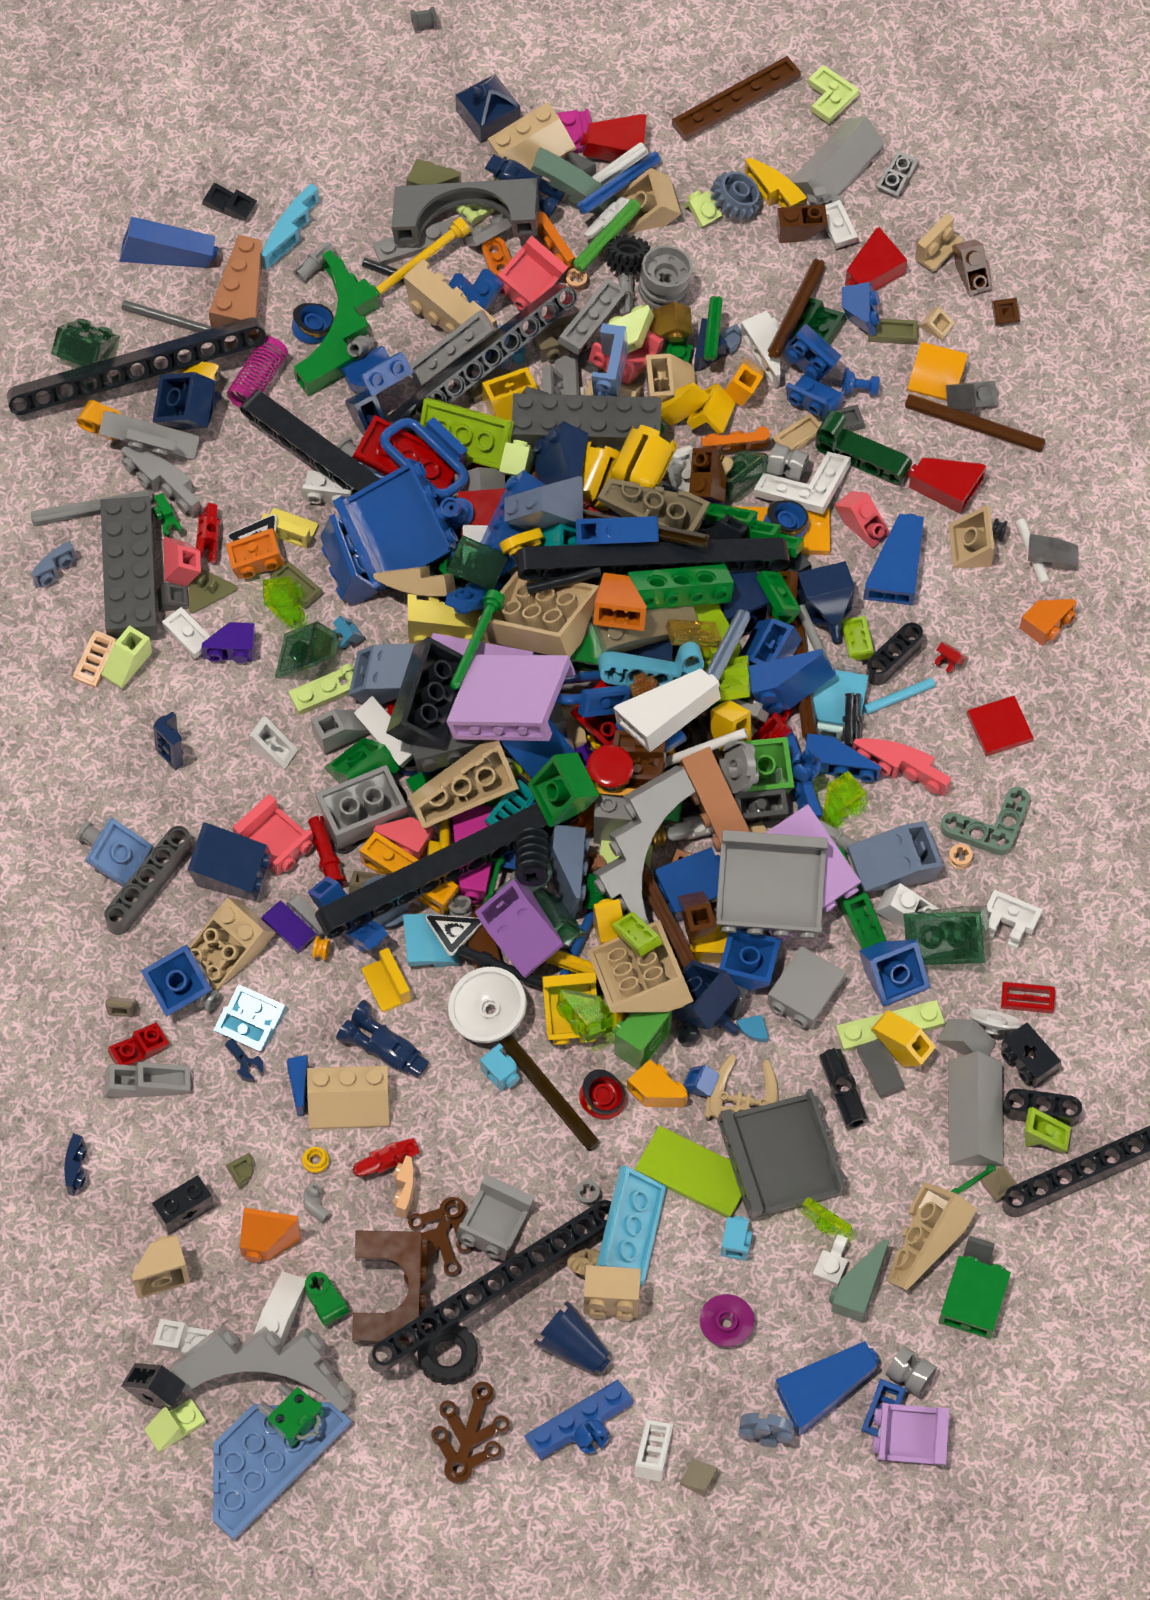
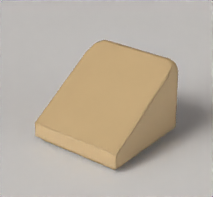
M938 306L930 310L919 324V327L943 340L955 322Z

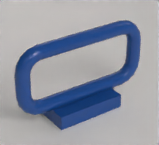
M402 418L395 421L381 433V447L400 467L407 464L406 458L390 443V438L403 428H411L458 473L459 479L445 489H438L426 478L427 483L431 484L436 491L437 497L435 498L445 499L451 497L468 483V470L463 465L468 449L436 418L430 419L426 423V427L414 419Z
M599 671L576 673L575 676H566L562 685L601 681L602 679ZM621 685L584 689L580 694L566 695L559 693L556 703L563 705L579 704L578 713L582 717L615 714L613 707L634 697L638 693V689Z

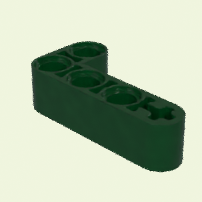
M828 411L816 433V449L824 455L827 452L851 457L850 466L894 485H901L913 464L912 460L899 451L847 430L846 417L837 411Z

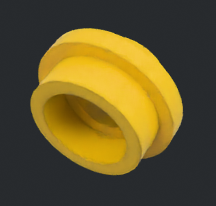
M311 1147L302 1156L303 1167L310 1173L324 1171L329 1163L327 1152L320 1147ZM317 1157L320 1159V1162L312 1164L310 1162L311 1159Z

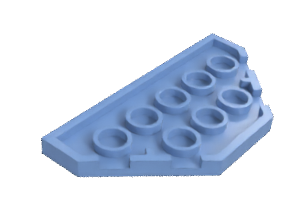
M321 1402L324 1415L321 1417V1424L318 1427L320 1434L316 1438L310 1436L305 1440H299L292 1447H289L287 1441L269 1426L267 1416L257 1408L259 1404H253L214 1442L213 1523L232 1541L352 1424L351 1419L342 1411L340 1412L331 1402ZM269 1405V1406H270L272 1409L275 1410L279 1405ZM315 1424L308 1430L307 1433L314 1432Z

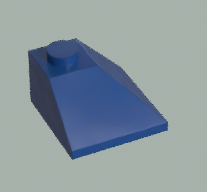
M917 940L882 941L859 951L865 974L883 1007L931 988Z

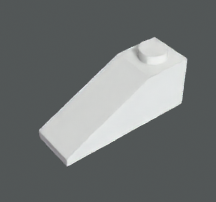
M764 311L741 321L740 334L776 389L780 386V358H770L768 356V348L779 328V324L775 318H771L767 311Z
M281 1272L262 1310L254 1334L266 1326L269 1331H274L279 1336L281 1345H285L305 1290L306 1278Z

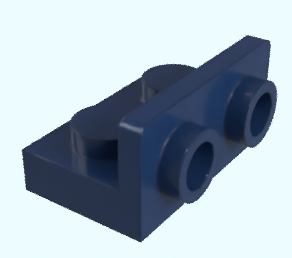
M170 712L168 715L158 718L153 725L155 750L174 770H177L183 765L182 738L178 733L176 714Z

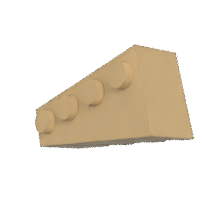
M422 259L403 276L409 299V307L415 314H421L432 325L439 326L449 335L479 310L484 309L475 301L469 303L463 291L457 286L452 289L445 282L446 277L439 271L434 274L428 269L430 264ZM484 310L495 329L498 330L496 319Z
M485 740L413 792L409 797L424 829L518 789V785L499 740Z

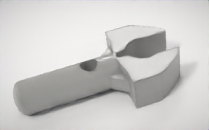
M828 186L813 188L812 190L815 195H806L810 205H821L822 203H831L838 200L843 205L845 202L843 196L831 194Z

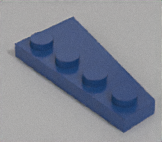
M478 577L475 580V584L469 582L465 585V588H458L447 594L445 605L454 608V611L460 614H468L469 611L484 610L483 599L488 590L500 592L509 580L500 577L493 582L486 577Z

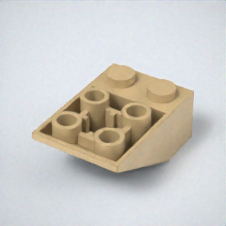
M227 897L190 944L189 948L205 969L211 987L218 991L264 949L276 932L241 900Z

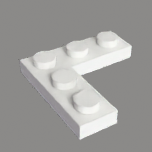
M827 452L810 484L763 473L754 488V496L774 502L783 500L795 501L800 503L806 510L823 514L851 465V457Z

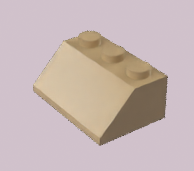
M546 102L488 138L492 152L502 159L505 156L507 160H515L531 170L536 153L540 147L561 158L576 150L562 121L549 102Z
M388 1066L307 1068L309 1130L389 1127Z

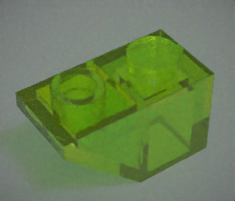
M292 576L262 580L264 605L289 626L296 630H302L305 614L300 600L303 597L301 583Z
M849 771L828 783L822 821L833 828L840 825L849 814L855 815L862 811L866 804V791Z
M567 989L559 990L558 1003L556 1004L557 1011L561 1017L566 1018L570 1023L572 1031L579 1035L585 1043L612 1032L614 1013H611L609 1007L600 996Z

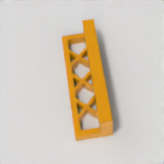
M374 832L359 850L361 863L379 875H389L418 861L417 858L377 832ZM451 881L416 899L438 914L447 915L449 912L448 903L459 891V886Z

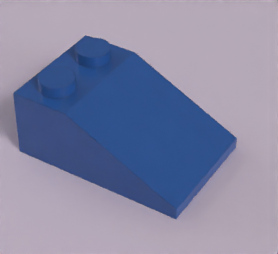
M823 649L748 666L752 694L757 702L763 704L762 709L769 714H774L775 712L779 714L783 710L791 709L836 675V671Z

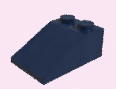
M563 421L556 428H552L545 437L540 438L534 446V452H536L534 465L538 480L548 485L581 476L589 433Z

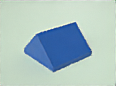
M737 929L736 933H728L719 969L726 970L736 985L746 988L748 991L770 986L781 939L766 935L747 934V931Z
M187 944L141 970L166 1017L212 991L205 969Z

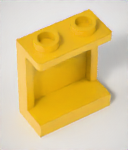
M596 972L542 976L547 1040H553V1045L569 1044V1038H579L580 1043L596 1041L595 1036H601L596 992Z

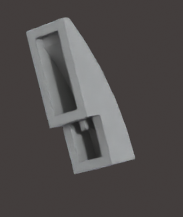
M138 1062L136 1066L109 1064L105 1070V1097H151L190 1092V1066Z

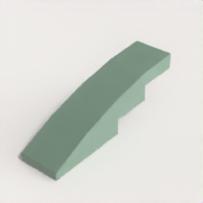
M541 147L538 149L531 171L550 179V186L569 194L567 200L578 204L603 186L583 170ZM613 195L592 211L601 215L618 198Z

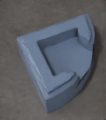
M737 324L720 333L727 341L726 351L730 356L739 348L738 345H740L741 341L740 328Z

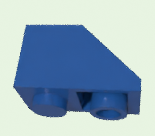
M870 282L842 287V308L848 320L871 336L876 335V325L880 324L877 305L880 304L878 291L873 290Z

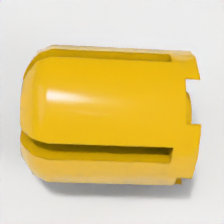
M640 425L638 429H635L632 426L612 468V478L639 483L642 487L654 488L661 483L677 450V444L674 440L668 443L659 436L660 431L644 425Z
M587 442L581 477H583V499L589 501L592 508L602 512L608 510L609 507L597 500V497L607 480L612 478V468L620 451L605 446V448L590 447L592 442Z

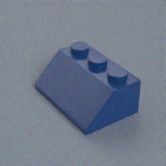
M335 514L329 516L320 536L323 543L321 549L324 556L330 562L329 571L338 584L336 591L343 601L346 600L355 606L379 593V590L373 588L342 520Z

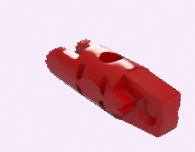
M209 502L204 508L203 514H199L195 548L200 551V559L204 549H209L208 561L215 564L217 560L220 519L217 518V504Z
M414 1138L395 1143L392 1142L381 1149L369 1152V1157L358 1161L352 1166V1173L357 1175V1177H364L373 1172L379 1175L390 1168L397 1167L398 1163L403 1164L406 1156L412 1158L420 1153L419 1147Z

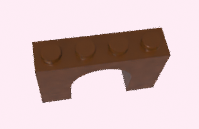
M355 1231V1260L389 1262L397 1265L406 1274L409 1288L403 1303L390 1312H353V1343H378L419 1317L420 1310H425L426 1293H421V1283H426V1266H421L422 1255H427V1239H422L421 1231ZM422 1323V1324H421V1328H422V1330H423L424 1332H425V1323ZM405 1337L398 1338L400 1344H411Z

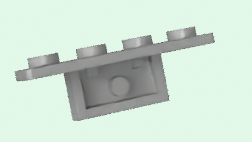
M571 353L555 360V368L551 364L542 368L541 385L544 392L558 395H579L577 354Z
M109 411L103 413L99 429V435L128 442V446L136 449L150 448L153 453L163 456L169 453L187 459H194L199 442L198 435Z

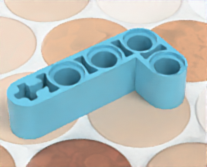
M687 642L680 646L675 662L607 651L599 656L598 667L600 677L605 683L619 686L626 685L630 688L650 691L698 669L703 670L704 661L700 646L694 642ZM639 670L637 673H631L632 671Z

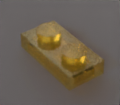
M669 619L666 624L672 645L682 646L687 642H694L700 647L718 648L722 641L715 622Z

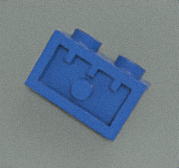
M805 375L795 385L788 383L785 386L787 400L792 405L800 406L810 411L813 415L825 418L828 411H835L844 400L843 393Z

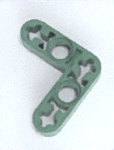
M1022 787L1011 788L1006 794L994 826L957 813H947L941 819V833L947 838L990 853L1005 855L1010 852L1028 807L1029 793ZM1021 796L1017 809H1013L1014 798ZM1006 816H1011L1016 820V824L1006 826L1002 819ZM951 821L956 822V827L953 830L948 828V824ZM967 825L965 835L961 834L963 826ZM973 829H979L984 836L981 839H974L970 836L969 832ZM988 833L992 834L989 843L986 842ZM1000 838L1005 839V844L1002 847L997 845V841Z

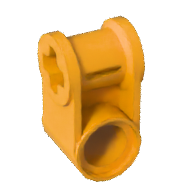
M89 400L76 419V422L82 429L99 435L103 413L105 411L120 415L121 413L95 400ZM105 437V438H107V439H109V440H113V441H114V440H117V439Z

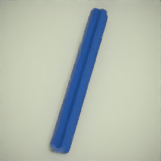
M656 151L649 153L577 204L579 212L581 214L589 213L632 183L648 169L655 167L661 162L659 153Z

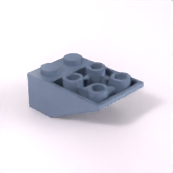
M417 644L372 645L358 651L349 696L363 704L372 696L380 704L397 699L413 648Z
M926 821L901 825L847 847L855 872L861 881L860 885L863 893L889 889L900 883L906 886L934 881L943 867Z
M556 825L554 826L549 846V858L552 867L551 879L570 920H575L576 912H581L585 899L586 885H584V878L587 875L588 861H586V854H588L590 838H585L586 828Z

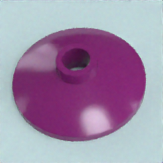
M731 1294L717 1295L703 1306L699 1319L700 1328L704 1336L715 1345L721 1347L737 1346L751 1335L754 1327V1314L749 1304L742 1298ZM724 1320H729L732 1325L726 1328L721 1323Z

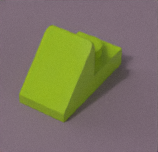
M1033 1107L1028 1108L1024 1132L1025 1146L1030 1147L1042 1144L1058 1153L1067 1152L1071 1127Z

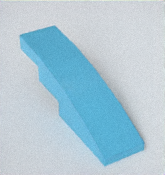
M312 183L294 199L269 235L261 254L262 265L265 270L271 267L300 241L299 230L309 222V210L319 202L318 188Z

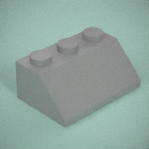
M387 765L316 793L324 821L337 850L371 836L373 829L377 825L408 818L407 805Z

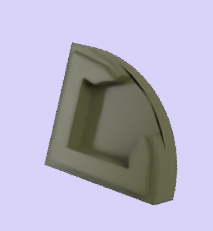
M250 1152L226 1165L239 1190L249 1182L253 1173V1161Z

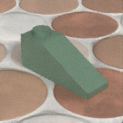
M883 1239L841 1278L838 1287L833 1286L828 1301L833 1303L831 1312L863 1322L887 1252L889 1240Z

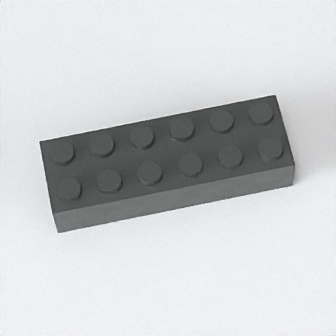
M513 393L512 421H514L511 443L513 444V440L524 441L531 445V449L534 450V446L540 438L545 437L552 428H556L565 421L589 433L587 442H592L590 447L605 448V446L621 451L632 426L635 429H638L640 425L651 427L660 431L659 436L661 437L662 398Z
M150 496L101 499L106 635L118 639L130 625L148 636L150 640H159Z

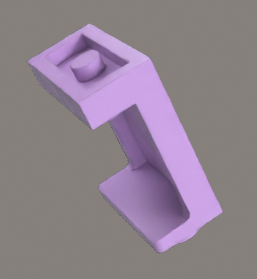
M881 1403L880 1409L875 1408L874 1425H879L878 1437H873L872 1453L877 1454V1460L946 1465L949 1408Z

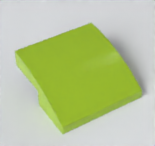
M748 655L729 659L719 679L721 699L718 701L750 697ZM711 661L704 662L703 671L706 672Z

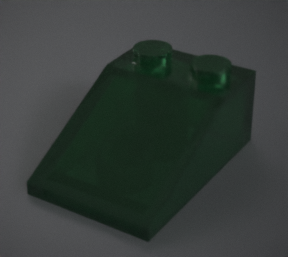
M987 905L960 906L903 914L905 939L917 940L924 965L986 963L991 958Z

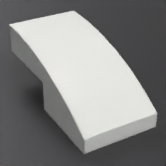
M160 1319L153 1345L184 1355L211 1334L213 1330L188 1327L184 1322Z

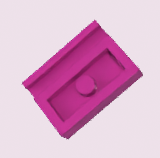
M588 108L581 112L573 110L556 113L576 147L573 153H583L584 146H580L582 132H587L589 123H591Z

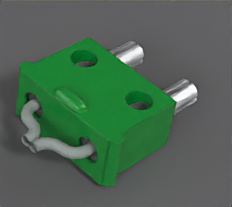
M283 1381L280 1382V1385H277V1390L287 1398L275 1410L264 1401L261 1402V1405H258V1410L267 1416L269 1426L287 1441L289 1447L294 1446L299 1440H305L310 1436L316 1438L320 1434L318 1427L321 1424V1417L324 1415L321 1402H315L298 1386L293 1390ZM315 1424L314 1432L307 1433L308 1430Z

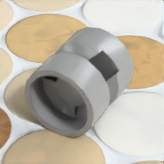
M776 443L772 449L766 473L778 477L785 475L786 479L801 482L808 465L809 453L797 449L791 452L790 447Z
M903 1346L891 1362L886 1376L898 1384L904 1382L905 1388L919 1397L932 1380L938 1367L925 1358L919 1360L916 1352Z

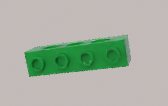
M725 564L628 572V576L647 606L646 610L731 602L734 581Z

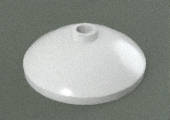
M498 967L479 968L463 976L453 988L448 1003L449 1017L455 1029L463 1037L478 1043L499 1041L510 1035L521 1023L526 1011V994L520 981L509 971ZM490 1009H496L493 1014H488Z

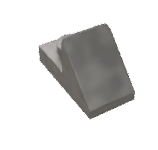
M995 380L946 385L947 406L955 409H971L997 405Z

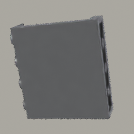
M812 1088L808 1089L805 1095L734 1113H732L731 1109L720 1112L717 1118L749 1219L837 1197L845 1189V1174L842 1170L839 1171L836 1162L838 1161L837 1150L834 1145L831 1146L828 1138L830 1135L829 1126L826 1121L822 1120L820 1114L822 1110L821 1102L818 1096H814Z

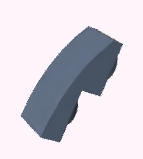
M70 541L51 551L31 572L35 588L52 584L58 579L57 569L66 568L77 560L74 547Z

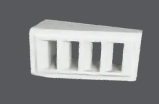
M646 1419L635 1464V1477L662 1481L673 1424ZM649 1432L665 1434V1437L649 1435ZM647 1442L659 1444L662 1447L647 1445ZM645 1453L657 1455L660 1458L645 1456Z

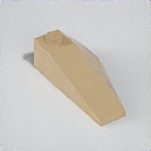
M924 1182L911 1204L909 1214L913 1215L910 1227L903 1229L901 1236L905 1238L903 1248L895 1254L887 1282L908 1290L965 1232L977 1208L956 1193Z

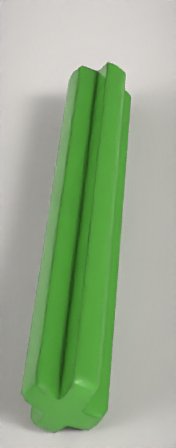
M631 199L574 260L573 266L578 271L583 272L606 248L608 241L610 242V239L615 238L641 210V204L635 199Z

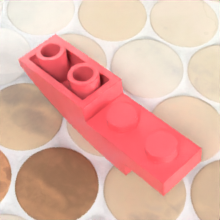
M855 739L852 749L881 766L880 774L883 776H891L895 779L902 772L910 781H918L925 785L929 792L945 796L950 789L951 777L933 768L935 758L923 751L882 739Z

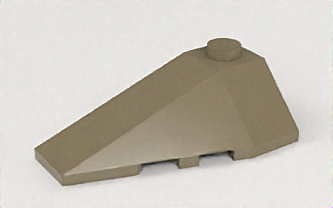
M612 478L607 480L597 497V500L622 517L658 516L659 525L698 532L710 505V502L687 491L679 490L678 493L665 491L664 487L656 486L655 489L642 487L639 483ZM659 539V542H668L667 540Z
M693 606L646 610L644 631L593 625L602 653L607 651L624 653L701 629ZM593 610V613H592L591 618H590V619H591V622H592V625H593V619H594V610Z

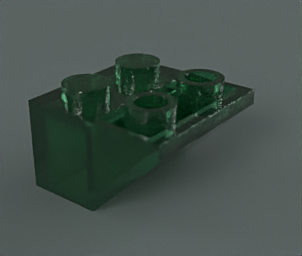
M77 318V320L57 327L51 355L81 366L108 359L120 335L112 333L113 330L108 327L99 326L98 328L91 325V322L86 319Z

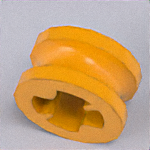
M316 936L312 952L313 959L321 957L322 960H327L330 939L326 937L322 940L320 936Z

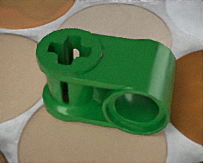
M313 1272L307 1276L305 1280L306 1295L325 1327L350 1313L343 1298L335 1290L324 1273ZM313 1285L322 1286V1290L318 1291L317 1288H313Z

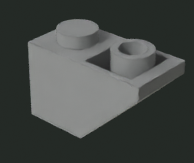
M333 709L311 720L313 736L324 754L370 733L354 714L356 710Z

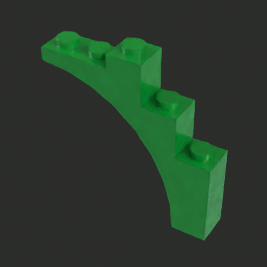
M331 250L323 253L322 257L323 267L331 278L338 297L336 315L331 329L322 343L309 357L294 366L295 380L307 396L344 376L341 368L358 358V356L352 357L347 351L348 344L352 343L357 336L368 334L367 328H369V324L364 316L379 308L378 298L380 294L373 284L370 285L365 278L358 282L356 276L345 269L343 260L339 256L336 257Z

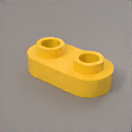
M536 528L511 536L500 542L499 546L503 554L509 553L510 556H513L520 548L541 546V540L545 537L541 528Z

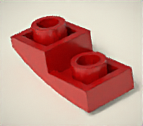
M156 1022L134 1031L131 1038L109 1046L108 1053L114 1064L135 1066L138 1062H142L169 1046V1042Z

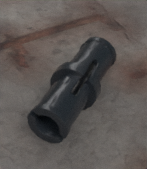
M854 693L845 694V716L842 717V722L845 723L844 744L853 745L855 739H860V723L863 722V717L860 716V693H856V695Z

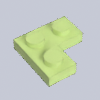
M824 65L808 79V85L822 94L811 106V112L828 124L859 95L858 88Z

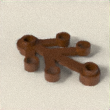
M457 1197L446 1198L440 1204L439 1209L423 1214L414 1213L408 1218L409 1228L413 1231H420L423 1229L424 1224L441 1220L436 1229L422 1233V1239H427L428 1244L427 1255H422L421 1266H426L427 1270L438 1248H440L444 1260V1273L448 1277H455L460 1272V1265L454 1258L446 1235L451 1224L455 1234H457L458 1227L466 1215L465 1203ZM450 1208H456L458 1212L454 1215H451L448 1213V1210ZM414 1219L421 1220V1224L418 1226L412 1225L411 1222ZM460 1240L456 1241V1248L459 1253L468 1254L471 1252L472 1247L462 1249L459 1246ZM453 1264L457 1269L454 1272H449L447 1267ZM404 1273V1282L409 1288L408 1278Z
M478 1382L472 1388L471 1393L474 1402L465 1429L456 1414L454 1402L447 1400L440 1405V1415L447 1420L460 1443L456 1455L448 1442V1431L445 1427L437 1426L431 1432L432 1441L439 1446L447 1460L444 1472L447 1479L452 1483L461 1484L466 1482L471 1477L473 1468L488 1460H496L501 1456L500 1444L496 1441H490L485 1445L484 1451L468 1458L472 1447L497 1434H505L509 1430L508 1418L499 1415L494 1418L493 1424L477 1431L484 1406L490 1404L494 1397L493 1388L487 1382ZM485 1388L488 1392L486 1395L481 1396L477 1391ZM446 1406H450L453 1408V1411L446 1414L443 1412V1409ZM499 1421H503L506 1423V1426L499 1429L496 1427V1424ZM437 1432H443L445 1434V1437L443 1439H437L435 1438V1434ZM490 1447H496L498 1449V1452L496 1454H490L488 1452V1449ZM456 1465H461L464 1469L462 1472L457 1473L453 1468Z

